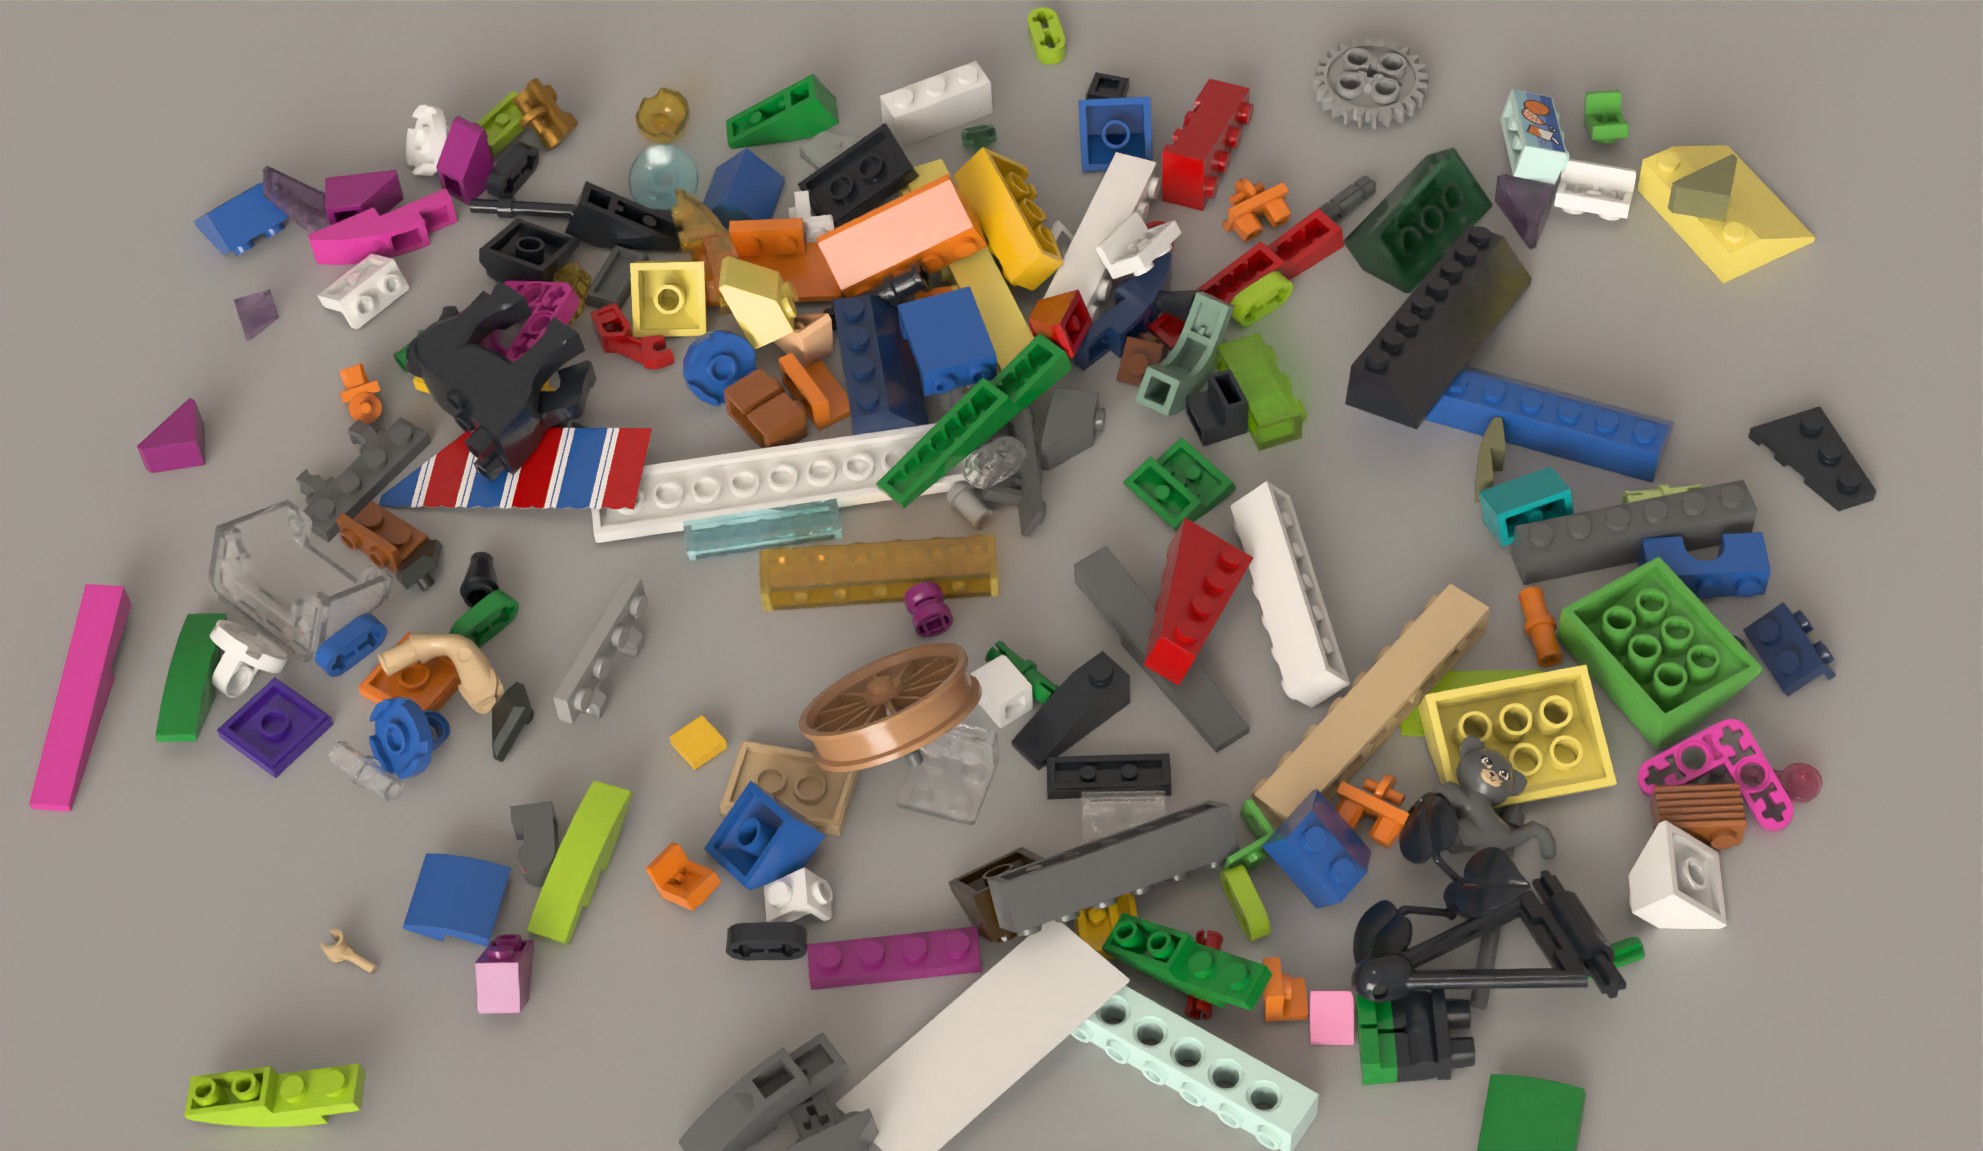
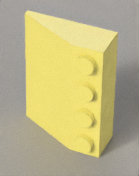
M1728 145L1672 146L1642 160L1637 190L1722 283L1813 243L1815 240V236ZM1731 154L1737 157L1725 222L1676 214L1668 209L1672 182Z
M1586 665L1427 694L1418 706L1427 746L1441 783L1452 781L1458 784L1456 769L1460 761L1459 749L1461 742L1470 735L1476 736L1481 740L1486 748L1500 752L1512 764L1514 770L1525 776L1528 783L1524 791L1517 796H1509L1505 802L1492 806L1493 809L1615 786L1617 784Z

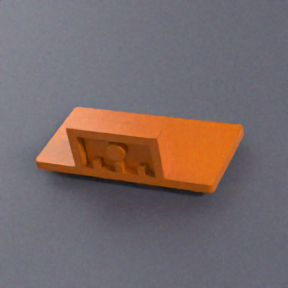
M803 218L730 221L729 234L731 246L699 247L697 249V261H705L706 306L728 305L719 290L722 259L728 256L778 271L784 282L790 281L798 296V302L842 299V291L818 243H806Z

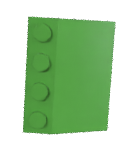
M1660 557L1651 560L1561 610L1557 639L1580 665L1587 666L1588 674L1657 751L1693 731L1756 678L1763 669Z

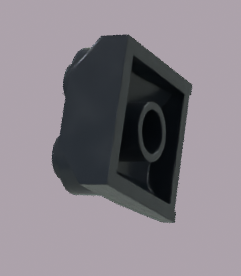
M517 218L479 249V262L486 269L487 275L496 282H554V273L580 246V239Z

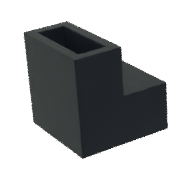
M1231 369L1208 375V391L1186 397V414L1203 447L1248 433L1249 402Z

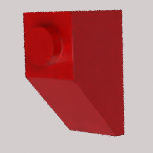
M1079 289L1038 300L1029 316V327L1033 336L1036 337L1040 333L1064 350L1068 358L1075 356L1093 322Z

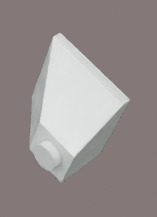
M1666 820L1658 823L1628 875L1630 889L1629 905L1632 913L1657 928L1721 929L1727 926L1718 852Z

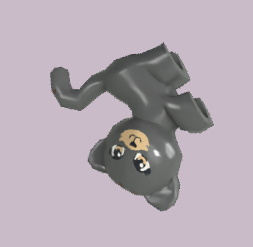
M1470 735L1461 742L1459 749L1460 761L1456 769L1458 784L1452 781L1441 783L1435 786L1430 793V796H1439L1447 801L1456 813L1458 835L1454 845L1449 848L1453 854L1470 851L1479 852L1487 847H1498L1505 850L1509 847L1523 845L1533 837L1539 841L1542 858L1553 859L1556 856V841L1548 827L1532 820L1517 829L1511 830L1510 826L1495 813L1492 807L1505 802L1509 796H1517L1524 791L1528 783L1525 776L1514 770L1512 764L1504 755L1496 750L1486 748L1483 742L1476 736Z

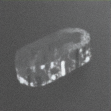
M1000 437L975 450L969 456L963 466V476L968 483L976 488H990L1019 471L1027 457L1026 448L1019 440L1013 437Z

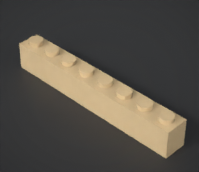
M1451 583L1440 595L1435 593L1431 596L1424 607L1423 613L1416 620H1409L1403 627L1400 638L1392 646L1388 644L1381 650L1376 659V664L1368 672L1364 670L1356 677L1349 693L1344 698L1338 697L1334 700L1323 721L1319 725L1316 723L1311 725L1306 731L1302 743L1294 752L1291 750L1287 751L1279 761L1277 770L1269 779L1264 777L1257 783L1251 797L1274 831L1280 827L1313 790L1318 789L1329 803L1338 795L1337 790L1342 781L1348 783L1420 704L1424 696L1431 692L1485 634L1490 607Z

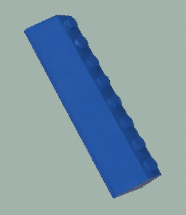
M1470 366L1464 369L1425 419L1426 421L1484 436L1493 418L1502 417L1506 443L1651 483L1654 482L1674 425V421Z

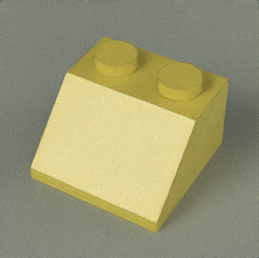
M730 256L723 258L719 290L752 348L755 350L794 332V319L797 316L795 304L798 302V296L791 282H784L778 271Z

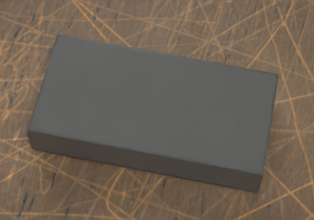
M615 245L585 293V305L600 309L616 303L621 310L631 294L630 263L649 261L648 254Z

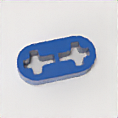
M362 614L320 645L315 654V662L329 676H340L382 644L387 634V628L373 614Z

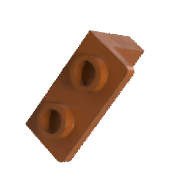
M371 501L353 519L344 513L336 517L341 532L339 537L349 549L362 551L368 555L369 559L381 569L387 567L394 573L397 572V568L429 540L426 534L374 501Z

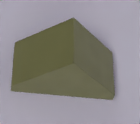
M1731 154L1672 182L1668 209L1676 214L1725 222L1737 157Z

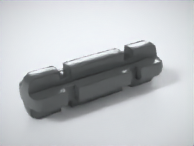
M1362 176L1354 182V185L1351 184L1330 199V203L1326 202L1319 209L1332 221L1336 222L1339 220L1338 217L1342 218L1363 202L1362 199L1366 200L1375 194L1376 183L1368 176Z

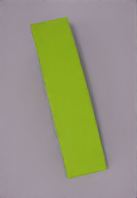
M593 780L557 851L526 930L527 932L570 945L582 907H589L601 870L607 871L633 795L632 791Z

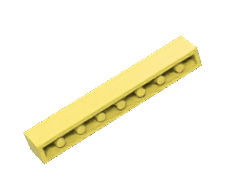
M939 159L914 167L919 177L898 191L899 197L949 174L943 160ZM985 247L969 257L962 258L937 271L941 282L947 281L952 291L970 286L996 353L998 375L1034 339V336L988 247Z

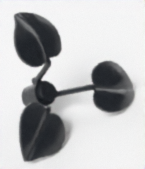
M1429 796L1413 810L1403 825L1399 838V847L1403 857L1413 864H1423L1432 857L1434 863L1453 880L1446 887L1443 895L1447 908L1403 905L1397 910L1396 906L1388 900H1382L1374 904L1363 914L1355 930L1353 941L1355 963L1357 965L1370 957L1388 953H1401L1407 950L1413 933L1411 921L1405 917L1408 914L1441 916L1451 921L1458 915L1468 920L1502 908L1529 890L1531 886L1520 873L1511 856L1498 847H1487L1474 854L1465 865L1464 878L1459 876L1440 855L1441 851L1452 847L1457 840L1458 819L1452 806L1441 797Z

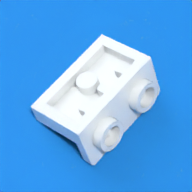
M370 254L317 296L325 308L342 312L351 328L359 329L407 292L409 285L394 259Z

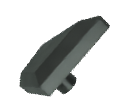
M437 539L427 540L397 568L396 579L407 590L415 583L423 591L429 589L435 583V580L428 572L438 565L442 544Z
M515 682L492 707L493 757L501 762L504 761L524 724H529L534 717V711L531 708L525 686L519 682Z

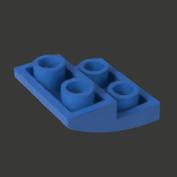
M426 853L402 929L440 941L444 940L445 935H450L487 947L511 868L470 857Z

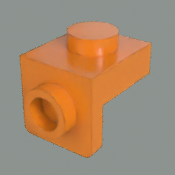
M674 842L669 844L646 867V872L663 899L691 911H694L699 905L704 903L709 895L722 883L714 870L690 861L682 847Z

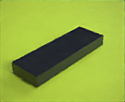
M1170 753L1046 757L1048 799L1172 796Z

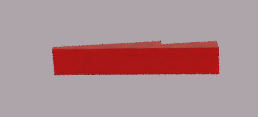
M1318 208L1268 246L1260 241L1196 290H1204L1205 293L1231 303L1238 293L1273 271H1279L1288 280H1291L1344 247L1342 228ZM1164 313L1148 325V330L1153 336L1160 338L1161 343L1171 352L1182 333L1185 322Z

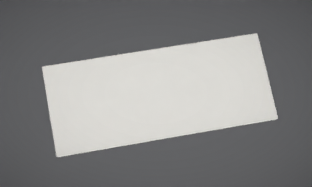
M1053 920L1041 925V931L1029 935L835 1105L844 1114L853 1111L862 1112L869 1108L879 1131L873 1142L882 1151H938L1130 982V979L1062 922H1055Z

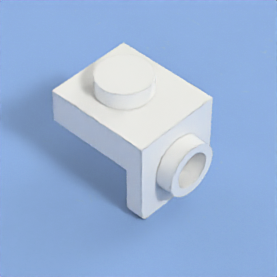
M809 191L794 192L795 207H788L789 218H803L806 243L817 242V237L834 229L833 216H812Z
M805 867L764 886L767 922H792L810 913L822 921L832 918L831 901L833 893L830 885L826 880L815 875Z

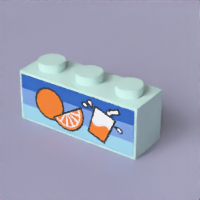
M1511 89L1500 121L1513 176L1555 185L1560 171L1564 172L1568 166L1570 154L1564 144V132L1561 131L1559 125V113L1556 112L1553 98Z

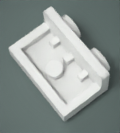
M1569 159L1566 170L1561 174L1554 206L1561 207L1564 212L1570 214L1590 212L1596 213L1599 217L1606 220L1627 219L1637 172L1634 169Z
M1135 212L1130 214L1096 246V251L1113 279L1130 273L1139 276L1154 267L1153 260L1166 254L1172 249L1171 243L1182 232L1175 220L1147 229L1139 213Z

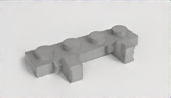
M626 574L554 693L553 700L559 720L574 724L580 712L595 715L596 718L600 719L607 707V696L599 690V687L610 671L611 660L617 651L636 657L641 650L643 635L635 627L638 624V619L645 613L648 599L645 596L640 577Z

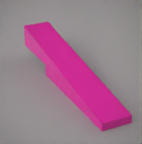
M85 584L29 802L32 809L72 811L115 679L111 667L132 606L124 586Z

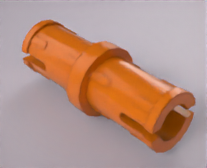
M1539 586L1527 587L1521 590L1517 596L1526 620L1524 624L1525 634L1532 640L1538 665L1544 668L1556 666L1562 662L1564 656L1555 634L1557 629L1555 618L1549 614L1542 588Z

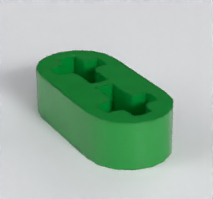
M495 590L459 617L452 625L449 634H459L471 639L480 648L514 620L519 610V604L504 590Z

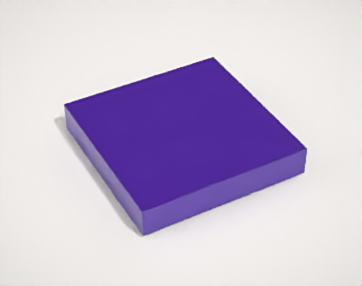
M274 677L219 727L217 732L221 739L277 778L333 725V721L327 713Z

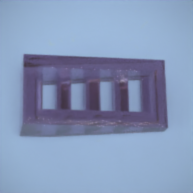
M266 166L263 169V196L308 232L314 233L328 221L324 192L270 166Z

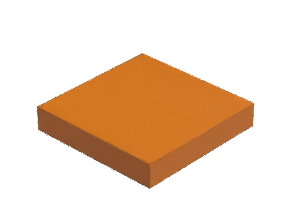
M408 631L395 646L409 640V635L413 633ZM443 656L431 659L424 664L419 661L391 676L385 673L381 663H379L358 686L360 695L376 704L393 697H408L417 703L422 711L433 710L438 712L458 690L457 686L461 684L453 661L449 657Z

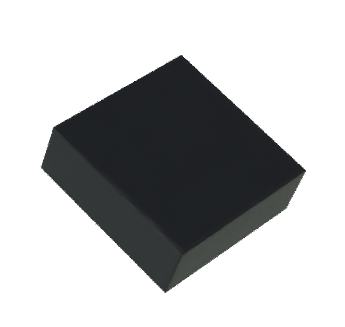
M1095 72L1086 94V100L1125 98L1129 89V78Z

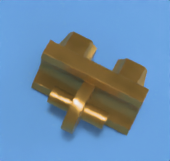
M538 78L532 79L527 84V87L512 100L524 116L519 121L521 128L527 130L532 127L548 151L555 149L578 124L571 112H562L556 104L557 93L551 84L542 85Z

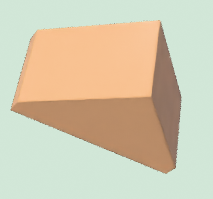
M828 313L797 315L794 319V332L773 342L786 354L792 352L802 367H806L818 360H823L834 352L832 319Z

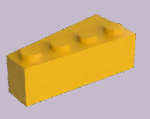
M982 147L953 177L960 188L959 190L976 212L981 229L989 241L987 243L988 249L999 259L1003 267L1002 274L1004 278L1015 287L1019 285L1034 291L1064 263L1052 231L1042 225L1047 218L1044 210L1033 202L1038 194L1032 184L1028 186L1025 179L1030 175L1027 167Z

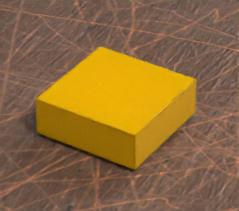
M703 715L669 737L674 749L694 770L727 749L726 740Z

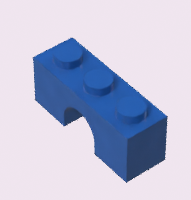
M1762 532L1722 534L1717 558L1710 561L1698 560L1689 555L1684 547L1682 536L1642 538L1638 558V567L1660 557L1697 598L1701 599L1723 596L1751 597L1765 594L1771 572Z

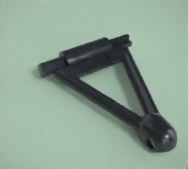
M1548 870L1540 872V878L1533 879L1532 881L1533 888L1544 904L1539 902L1534 892L1530 889L1502 908L1483 916L1468 919L1401 953H1388L1364 959L1355 966L1351 976L1352 988L1359 996L1379 1003L1404 998L1414 990L1587 988V976H1591L1601 993L1607 994L1609 999L1618 997V991L1626 989L1627 985L1613 963L1615 957L1614 950L1579 897L1574 892L1566 891L1556 875H1551ZM1519 917L1552 967L1415 970V968ZM1376 986H1387L1384 993L1380 995L1372 994Z

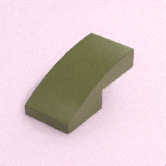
M1502 417L1493 418L1480 445L1475 478V502H1480L1479 491L1493 487V471H1503L1506 444Z

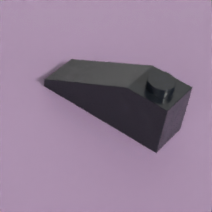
M586 181L571 211L565 234L601 248H614L617 245L627 249L678 251L686 224Z
M1101 651L1071 673L1011 741L1012 746L1039 771L1047 765L1046 757H1058L1130 704V675L1104 651Z

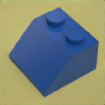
M1150 97L1078 100L1082 172L1107 171L1116 152L1153 161Z
M267 179L195 219L193 222L223 255L233 250L235 255L238 256L255 246L252 239L264 233L266 238H269L286 228L282 221L291 217V214L270 180Z
M1318 789L1313 790L1262 845L1265 851L1316 909L1342 902L1367 874L1371 850Z

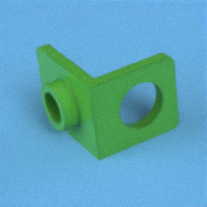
M1251 798L1244 801L1240 817L1257 841L1229 856L1223 870L1242 864L1249 871L1259 866L1267 858V852L1262 845L1275 831ZM1253 817H1254V818L1256 819V821L1258 822V824H1259V826H1260V829H1259L1258 826L1256 825V823H1255Z

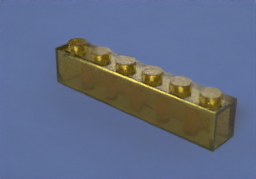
M974 534L949 538L933 537L919 540L896 539L888 542H855L843 545H814L812 547L797 548L777 547L759 550V580L763 611L904 602L905 593L911 587L922 582L938 583L943 591L944 599L999 596L995 534Z

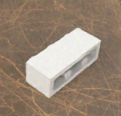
M977 61L880 96L883 124L886 123L901 147L993 113L991 82Z

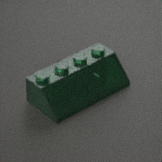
M1454 147L1426 155L1343 242L1363 271L1404 293H1410L1427 276L1468 225L1474 226L1493 204Z

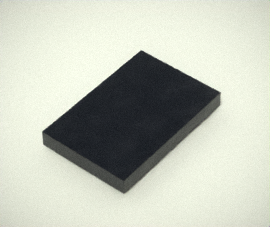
M884 123L798 183L801 191H809L810 206L816 216H833L835 229L866 214L915 180L919 175L891 129Z

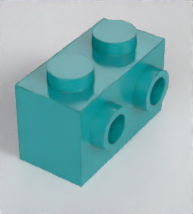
M1551 466L1479 491L1483 522L1502 547L1513 543L1515 526L1574 514L1571 490Z

